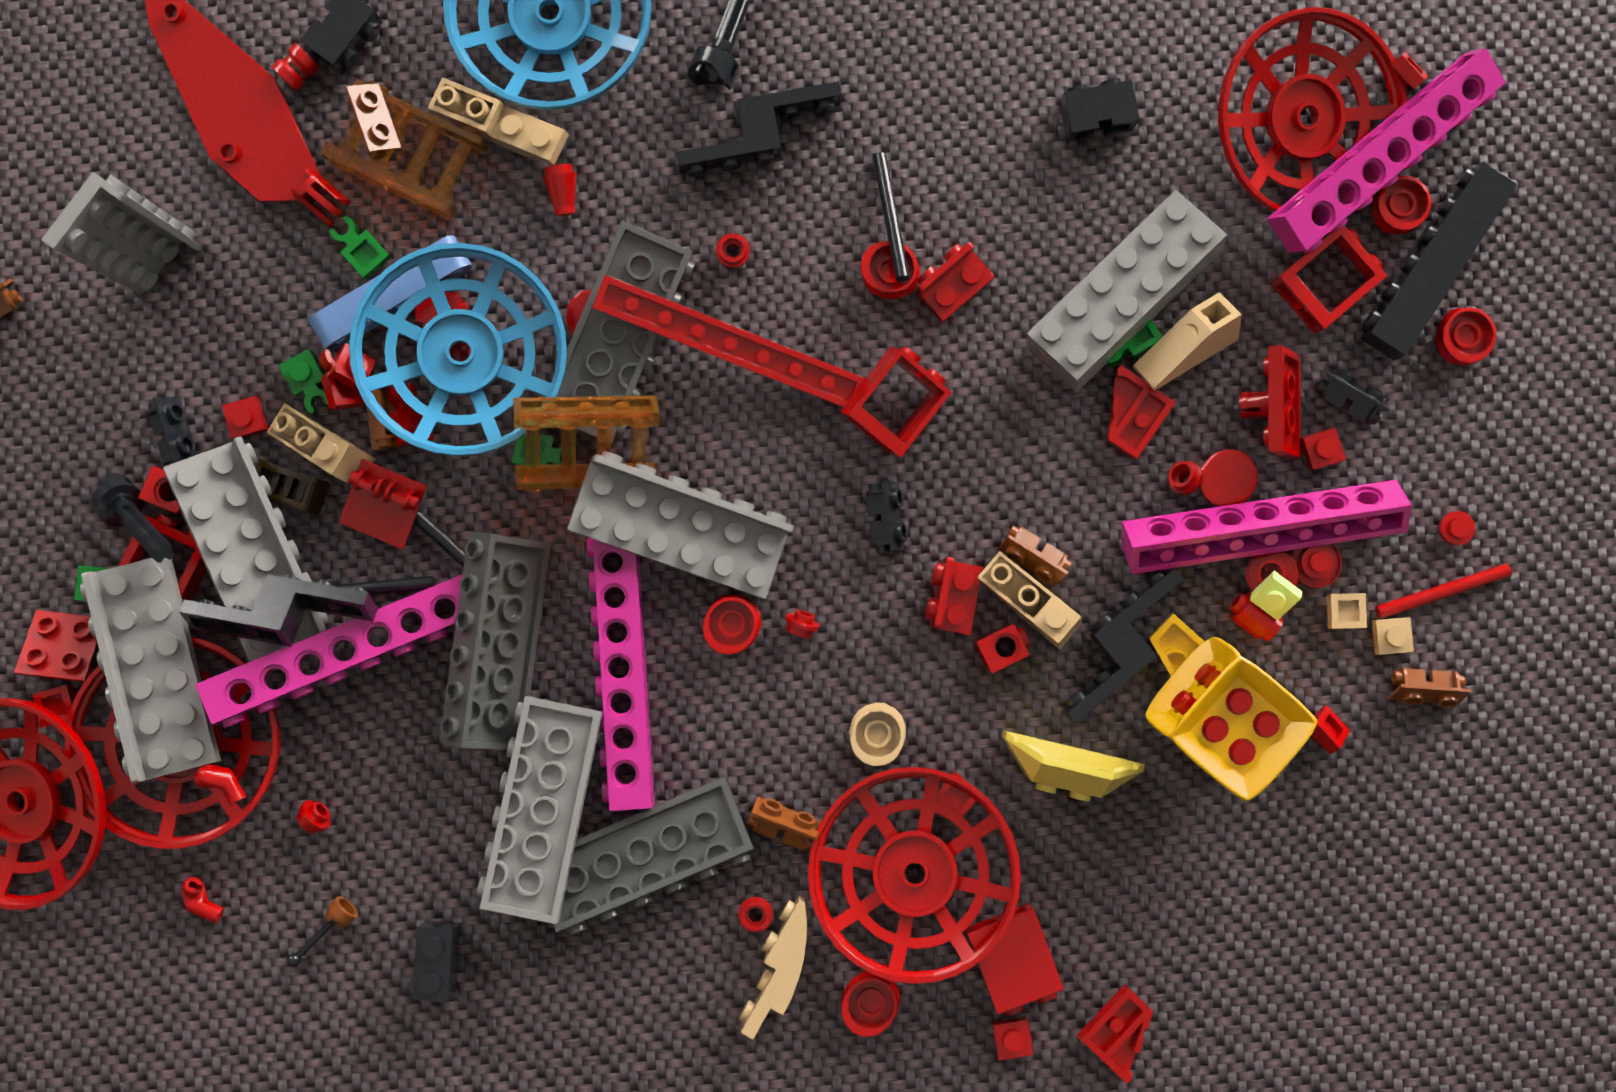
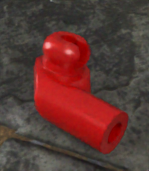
M208 764L200 767L194 775V782L198 787L221 789L230 806L246 798L239 781L230 768Z
M195 876L185 879L181 887V894L186 910L217 924L222 918L225 908L209 901L205 885L201 879Z

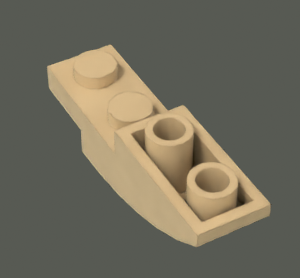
M443 77L428 106V109L435 114L486 140L529 159L532 156L551 165H555L569 136L560 127L507 107L501 100Z
M800 895L795 903L790 900L787 902L779 917L783 921L782 926L777 934L773 931L770 932L761 949L766 952L764 963L772 967L773 970L772 972L767 969L764 971L756 986L760 990L758 997L754 1003L748 1000L739 1016V1020L743 1021L741 1033L752 1040L770 1009L784 1015L800 977L807 937L805 898Z

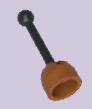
M342 896L336 897L326 910L328 922L297 953H292L287 957V964L290 967L299 966L301 958L332 926L343 928L349 925L358 916L355 906Z

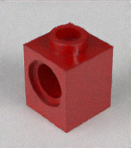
M152 466L138 498L182 515L176 499L171 501L169 498L170 485L162 470L163 468Z
M1008 624L973 642L987 672L990 674L1029 656L1026 648L1031 646L1022 627L1017 629L1015 624ZM1001 637H1007L1013 645L1012 652L1006 657L998 655L995 649L996 642Z

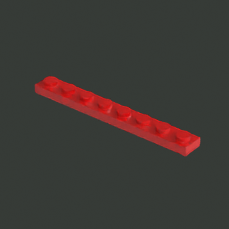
M604 275L592 309L841 407L845 406L866 379L608 275Z

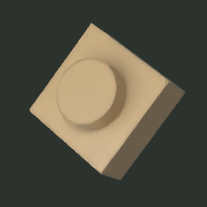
M1366 593L1327 594L1328 629L1367 628Z
M1410 617L1371 620L1375 655L1414 652Z

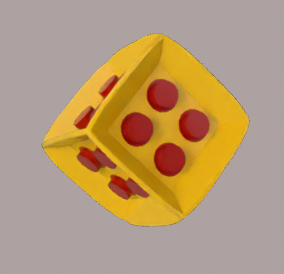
M1211 637L1191 653L1159 690L1145 713L1146 719L1156 730L1171 739L1193 762L1242 801H1250L1269 786L1304 746L1317 724L1316 717L1298 699L1261 668L1241 657L1240 653L1232 645L1218 637Z

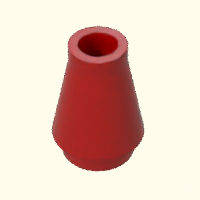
M557 164L545 167L543 180L551 199L555 216L576 214L575 192L577 173L573 172L572 164Z

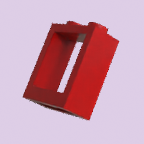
M1345 226L1327 234L1322 239L1323 243L1318 248L1305 253L1270 283L1314 335L1326 329L1388 276L1383 271L1381 261L1375 255L1369 254L1360 244L1361 240L1358 234ZM1335 242L1367 281L1328 312L1296 273L1331 243Z
M905 346L903 349L890 347L840 411L844 417L886 452L899 458L904 455L952 393L944 386L945 378L931 368L928 371L918 363L921 358ZM895 363L929 391L896 435L862 408V405Z
M158 513L157 517L144 515L160 533L195 549L178 582L182 602L184 599L192 601L207 569L190 530L187 532L178 528V520L162 513ZM134 536L118 566L141 561L146 550Z

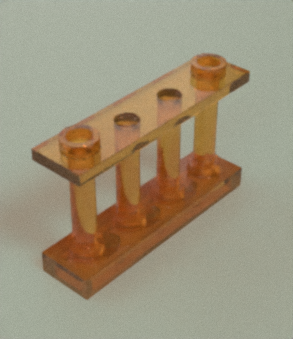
M356 79L354 85H366V83ZM370 80L368 84H379V83ZM379 84L387 108L396 112L392 123L398 140L409 119L427 127L406 172L402 171L399 176L388 171L390 166L387 163L394 150L385 151L386 156L379 160H373L370 157L369 161L357 156L359 152L356 149L362 139V133L356 118L344 142H339L338 146H335L326 141L320 154L330 164L452 221L458 208L450 200L452 195L449 192L471 148L484 154L486 153L488 147L481 138L482 134L465 124L462 125V128H459L388 94L389 90ZM441 133L458 141V144L437 186H432L431 190L419 185L421 181L418 178Z
M657 396L513 398L514 428L525 429L526 465L515 466L516 490L536 492L542 489L581 488L589 464H576L577 427H597V454L602 455L603 451L611 453L612 427L632 426V463L623 464L635 468L636 463L656 469L655 462H646L647 427L659 425L660 412ZM561 428L562 464L540 465V429Z

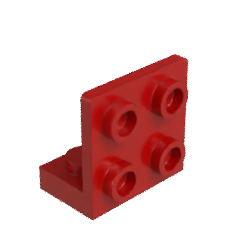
M946 557L941 560V564L937 563V565H934L931 585L936 586L934 598L927 600L924 619L930 620L929 628L971 635L981 582L977 577L983 571V567L955 562L954 558Z

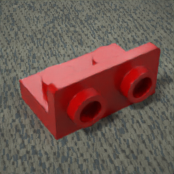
M968 242L964 247H961L959 244L955 245L943 257L946 262L937 270L933 266L930 267L917 279L920 284L915 293L941 323H944L995 278L994 274L973 252L974 246L971 242Z

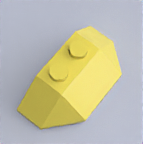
M1003 730L1001 736L1027 779L1036 782L1035 789L1056 794L1057 788L1069 790V797L1090 802L1091 796L1102 798L1142 773L1145 766L1139 762Z

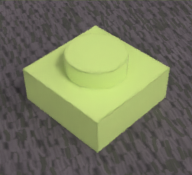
M1273 571L1251 593L1250 601L1278 621L1301 599L1302 591Z

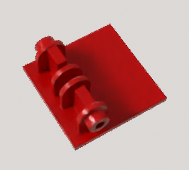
M361 459L358 470L353 471L349 477L348 484H351L352 487L338 523L403 550L427 485Z
M36 610L14 674L85 682L88 676L97 668V665H92L98 643L89 629L88 621L91 616Z

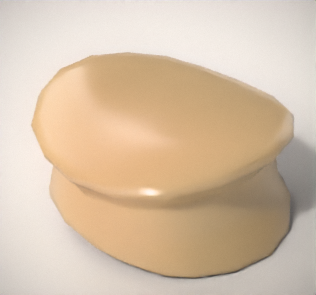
M885 703L869 704L858 710L852 719L849 729L852 750L863 763L871 766H882L892 762L899 755L906 737V727L902 715L895 708Z

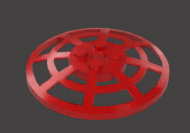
M1308 7L1295 9L1274 17L1255 29L1241 44L1231 59L1223 78L1219 96L1218 126L1220 141L1226 160L1238 182L1251 197L1265 208L1275 212L1281 207V205L1269 200L1260 192L1267 177L1284 187L1302 190L1314 180L1312 158L1328 153L1334 160H1337L1347 152L1338 143L1346 122L1358 121L1353 147L1369 134L1370 120L1386 119L1407 102L1403 77L1391 66L1395 61L1391 50L1366 23L1348 13L1332 8ZM1299 21L1297 43L1278 49L1263 61L1253 44L1271 30L1287 23ZM1313 21H1321L1338 26L1352 34L1360 42L1346 57L1328 46L1311 43ZM1369 52L1376 60L1384 76L1390 105L1370 106L1365 84L1355 69V66ZM1295 55V76L1280 83L1270 68L1280 60ZM1309 56L1322 57L1333 63L1336 67L1326 78L1317 74H1309ZM1244 57L1254 73L1250 77L1244 91L1241 113H1228L1232 81L1240 61ZM1345 77L1354 91L1357 107L1345 108L1342 95L1337 89V86ZM1261 82L1271 94L1266 112L1251 113L1253 95L1258 83ZM1303 108H1307L1311 114V122L1308 126L1304 125L1300 118ZM1251 127L1267 128L1273 145L1264 157L1255 144ZM1229 128H1242L1246 148L1257 165L1250 180L1245 175L1236 158L1230 139ZM1283 154L1298 159L1300 179L1288 177L1274 169V166ZM1363 170L1362 174L1363 178L1365 179V172ZM1312 211V220H1315L1314 211Z
M191 637L194 648L204 649L222 656L237 667L247 663L243 658L224 646L206 639ZM99 666L88 676L77 692L69 711L67 724L82 740L104 741L106 763L116 782L104 791L106 802L105 828L117 836L138 845L158 849H181L200 845L226 834L241 824L257 808L269 790L277 770L280 755V724L276 708L267 711L271 727V742L252 740V728L248 713L243 714L245 721L240 723L242 739L223 737L221 725H213L219 754H221V751L240 753L239 760L233 771L238 781L241 780L246 771L251 754L270 756L267 770L259 788L242 809L238 803L230 806L223 791L208 787L212 792L211 795L195 802L180 803L183 783L194 780L195 773L202 766L155 778L168 783L165 802H162L140 791L136 787L140 782L131 783L130 777L125 774L117 751V742L119 741L114 733L116 718L113 707L107 719L106 727L83 726L90 702L106 679L105 672H102ZM199 670L202 681L215 676ZM241 684L235 689L234 698L239 704H243L241 698L250 690L247 684ZM65 738V752L69 758H72L77 753ZM83 767L78 771L84 789L85 805L87 811L95 818L93 793L85 768ZM126 794L140 806L154 812L163 813L158 835L130 826L116 817L107 807ZM219 802L229 817V820L205 832L188 836H174L178 815L199 812Z
M0 698V708L23 709L25 727L0 729V741L8 738L25 739L24 757L9 759L0 746V838L8 842L5 856L0 853V908L5 910H27L44 906L65 896L78 886L91 870L100 852L105 834V792L99 770L90 751L80 736L63 719L49 709L33 702L16 698ZM38 716L53 725L70 742L77 754L69 758L67 753L56 742L46 735L39 733ZM39 744L51 751L62 763L53 772H50L43 764L38 762ZM83 767L87 772L93 793L95 819L85 815V794L81 778L78 774V771ZM68 778L72 782L75 793L76 810L62 804L59 785ZM18 793L25 800L24 808H21L16 801ZM60 819L72 824L73 827L66 842L58 850L51 831ZM83 830L93 836L90 848L80 870L67 881L62 860L73 850ZM38 839L46 859L35 862L19 861L23 844ZM50 869L55 889L37 895H14L7 893L14 873L32 874Z
M921 767L894 768L873 774L856 783L842 794L827 811L817 829L819 835L817 841L813 840L808 866L809 892L815 914L825 934L835 947L852 963L873 975L890 981L910 984L933 983L955 977L974 967L990 954L1003 938L1014 917L1021 884L1020 859L1014 836L1003 815L992 801L975 786L955 775ZM895 779H926L923 799L899 800L881 807L869 791V789L879 784ZM940 782L952 785L968 794L990 816L972 827L956 811L937 803ZM858 798L869 816L855 829L846 850L826 847L825 843L836 819L853 800ZM903 810H921L917 830L898 833L887 817L892 813ZM934 814H940L951 820L962 830L963 834L948 844L936 835L931 834ZM876 824L886 839L876 857L856 853L863 837ZM996 828L999 829L1004 839L1009 856L1010 887L989 882L988 858L981 838ZM971 845L978 861V880L958 875L955 855ZM822 861L842 864L843 888L850 908L832 919L827 909L822 892ZM918 863L924 868L925 878L921 883L915 884L907 879L906 868L909 864ZM853 867L873 871V882L876 891L861 901L857 896L854 886ZM955 889L975 894L969 910L956 923L945 904L952 897ZM986 897L1006 901L1004 913L995 930L973 952L962 932L978 916ZM885 903L890 909L900 914L897 932L893 933L883 928L868 913ZM932 913L944 930L939 934L929 937H910L914 917L926 916ZM859 920L874 936L893 944L889 966L880 964L862 954L847 941L840 931ZM951 941L961 960L952 965L934 970H903L908 948H931Z

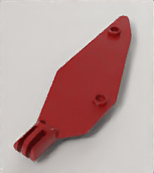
M145 0L151 31L209 157L259 201H299L324 224L331 227L335 221L315 205L314 202H319L332 214L340 217L343 210L323 192L325 190L328 191L345 206H348L351 201L320 174L276 78L186 0ZM177 10L176 15L172 17L173 12Z

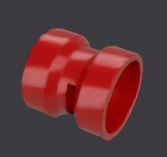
M294 43L288 49V55L284 59H278L271 66L295 92L304 85V79L308 75L314 76L321 69L297 43ZM289 63L300 72L299 75L288 65Z

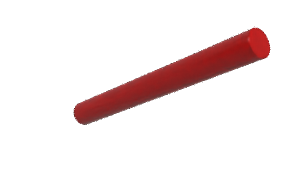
M1506 563L1375 606V611L1379 619L1386 618L1511 577L1512 571Z

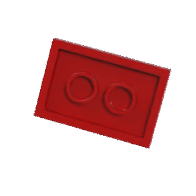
M1283 345L1268 346V356H1265L1263 361L1264 375L1268 377V390L1241 392L1239 407L1240 409H1246L1242 410L1240 414L1243 419L1268 418V426H1265L1263 431L1264 444L1268 447V452L1287 459L1301 458V356Z

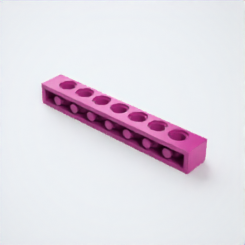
M1486 48L1464 53L1267 218V221L1288 253L1301 251L1309 253L1318 248L1323 243L1321 238L1327 233L1343 227L1348 222L1347 217L1353 211H1358L1369 205L1373 201L1372 195L1378 190H1383L1394 184L1398 180V173L1420 162L1423 158L1421 155L1423 152L1447 139L1446 133L1449 130L1467 122L1472 117L1471 112L1475 108L1486 105L1496 97L1495 92L1506 81ZM1363 170L1365 172V179L1363 178L1362 174ZM1338 190L1340 192V200L1337 197ZM1312 211H1314L1315 213L1314 222L1312 220Z
M1397 480L1134 519L1122 521V550L1132 574L1400 534L1408 532L1412 504Z
M587 538L588 557H594L595 571L589 572L590 592H596L597 606L591 607L592 626L598 627L599 641L593 642L594 661L600 662L601 676H596L595 678L596 695L603 699V714L599 732H605V746H600L601 767H607V781L602 782L603 803L609 802V811L652 808L655 802L639 556ZM617 553L622 557V567L619 571L610 573L605 568V560L610 554ZM613 588H620L625 595L624 603L618 608L611 607L607 602V594ZM617 622L622 623L627 629V636L620 643L612 641L609 636L610 627ZM618 657L624 658L629 664V672L623 678L616 677L611 670L612 662ZM625 693L630 697L631 707L627 712H619L615 709L613 700L616 694ZM627 728L632 732L634 740L630 747H622L616 742L615 735L618 729ZM627 763L634 767L636 771L634 781L624 782L619 778L617 771L620 764Z
M462 575L379 608L373 622L355 618L294 643L291 647H284L195 684L211 725L223 724L224 728L234 726L245 721L243 714L255 709L258 710L259 714L279 707L278 700L286 696L292 695L293 700L314 692L312 686L326 680L327 685L337 683L348 678L346 671L360 666L361 671L368 670L381 664L380 657L393 652L394 656L398 657L415 650L413 644L427 638L428 643H432L448 636L447 629L455 626ZM445 600L453 602L456 609L452 617L448 619L437 617L436 607L440 602ZM410 614H417L422 619V626L415 633H408L403 629V621ZM376 628H385L388 632V641L381 647H374L370 643V634ZM342 642H351L355 649L353 657L347 661H340L336 655V649ZM309 656H317L320 660L319 671L314 675H306L302 668L303 661ZM281 669L286 675V682L282 688L274 690L270 687L268 678L273 671ZM241 684H247L251 689V697L244 704H239L234 698L235 689Z

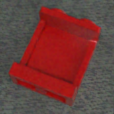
M1030 903L1016 908L1014 917L1003 938L990 954L978 963L997 1015L1003 1012L1006 1016L1016 1014L1024 1009V1004L1037 1000V1003L1048 1002L1057 997L1056 992L1064 990L1034 908ZM1003 913L972 924L965 930L973 951L979 948L995 930Z

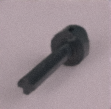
M729 0L712 46H701L696 49L687 73L692 83L697 86L706 84L724 85L729 91L731 90L739 64L730 54L751 0Z
M118 473L109 474L91 496L90 508L108 526H125L156 562L161 563L164 558L170 560L174 555L170 550L172 545L142 513L144 500L138 498L141 492L139 488L125 475Z

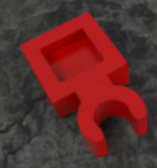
M325 349L319 355V361L321 366L328 371V373L321 377L329 409L338 410L362 407L365 402L360 392L358 393L328 376L334 359L331 356L330 350Z
M414 383L406 385L413 396L417 398L418 392ZM394 386L387 389V396L389 401L396 406V409L390 412L389 416L403 429L414 434L423 415L417 413L406 404ZM433 431L431 432L428 441L434 439ZM395 436L398 447L411 445Z

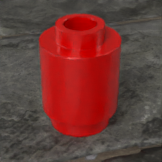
M1248 592L1245 595L1240 593L1229 606L1231 611L1230 620L1256 639L1271 640L1280 630L1283 619L1280 618L1277 621L1250 601L1252 592Z

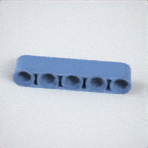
M451 235L436 241L430 246L459 242L455 236ZM467 257L441 258L432 261L440 281L459 279L472 269V264ZM419 266L408 270L394 280L380 295L375 306L395 315L399 307L419 289L426 287ZM377 277L319 310L308 319V323L324 350L329 349L332 352L338 350L345 343L349 344L351 326L358 305L369 286ZM368 319L364 334L380 324Z

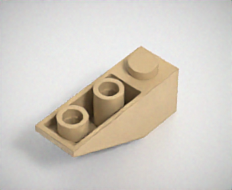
M1220 292L1192 308L1133 365V369L1154 391L1239 340L1242 314Z
M285 403L266 432L329 474L348 483L351 473L358 470L361 459L372 463L376 460V458Z
M1001 551L997 553L977 577L1059 650L1063 648L1083 624L1082 617Z

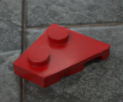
M1118 366L1114 377L1106 441L1133 460L1138 459L1176 402L1159 390L1154 391L1143 379L1124 366Z
M1124 984L1077 1036L1128 1084L1133 1075L1130 1069L1135 1054L1140 1053L1144 1041L1143 1033L1149 1026L1153 1011Z

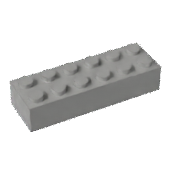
M1175 190L1027 333V347L1073 390L1078 392L1108 363V360L1120 348L1141 331L1150 319L1152 320L1224 250L1227 234Z

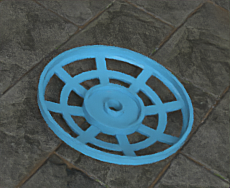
M443 0L444 23L449 41L460 63L471 77L488 92L506 102L540 110L567 109L585 104L605 94L618 84L634 66L644 48L650 29L652 12L651 0H641L640 30L637 39L619 34L622 17L621 0H610L611 22L609 30L591 24V6L604 0H501L508 3L509 22L492 28L489 21L490 0H479L477 11L480 31L460 36L457 26V0ZM547 5H555L559 8V13L556 18L546 20L541 17L542 9ZM516 36L527 47L520 64L515 63L505 55L496 42ZM584 37L601 42L602 45L595 54L578 66L572 49ZM487 45L495 59L508 71L514 73L505 90L496 86L479 71L471 61L466 49ZM612 47L631 52L625 63L610 79L590 92L588 91L582 75L600 64ZM540 54H559L566 71L545 73L533 71V68ZM527 80L541 83H558L570 80L576 97L558 101H539L526 99L518 95Z
M466 243L438 244L422 248L400 258L386 268L369 286L361 299L352 322L349 341L350 365L356 387L366 406L378 421L395 436L414 447L435 454L450 456L480 455L498 450L517 441L533 429L549 411L559 393L565 375L567 359L566 333L560 311L550 292L539 278L522 263L503 252L481 245ZM467 257L490 262L491 266L484 283L469 279H447L440 281L432 261L441 258ZM419 266L426 287L419 289L399 307L395 315L375 306L380 295L394 280L408 270ZM505 269L518 276L533 290L541 300L546 312L527 320L517 304L504 292L497 289ZM464 290L476 292L479 295L472 311L466 309L451 310L444 292ZM431 297L438 315L433 317L424 328L406 321L408 315L419 304ZM492 300L502 305L517 324L497 331L495 326L485 318ZM368 319L388 328L384 348L387 371L366 377L363 367L362 345L364 329ZM550 325L553 327L556 342V363L551 383L532 376L535 362V344L532 333ZM401 334L417 342L418 361L398 368L396 346L398 335ZM523 338L525 352L522 371L502 364L504 357L503 345ZM464 343L470 347L471 353L468 359L459 362L451 358L450 351L455 344ZM425 375L428 381L437 388L429 405L426 406L413 396L404 381ZM496 377L515 384V387L506 398L490 408L483 391L484 388L489 386ZM393 385L405 403L417 413L423 415L415 433L412 434L403 429L390 418L377 402L372 391ZM525 389L545 396L540 406L527 421L514 431L501 436L494 418L512 407L522 396ZM450 394H470L477 413L471 415H452L442 413V410ZM436 422L455 426L481 423L488 442L478 445L452 446L437 444L428 441V438Z

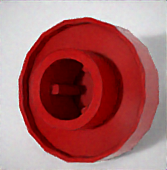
M1334 544L1291 550L1289 554L1297 564L1299 571L1298 584L1307 588H1322L1332 584L1338 578L1342 569V557Z
M1283 551L1256 555L1251 558L1246 568L1245 577L1248 587L1254 591L1273 571L1277 572L1294 586H1297L1299 580L1297 564L1289 554Z

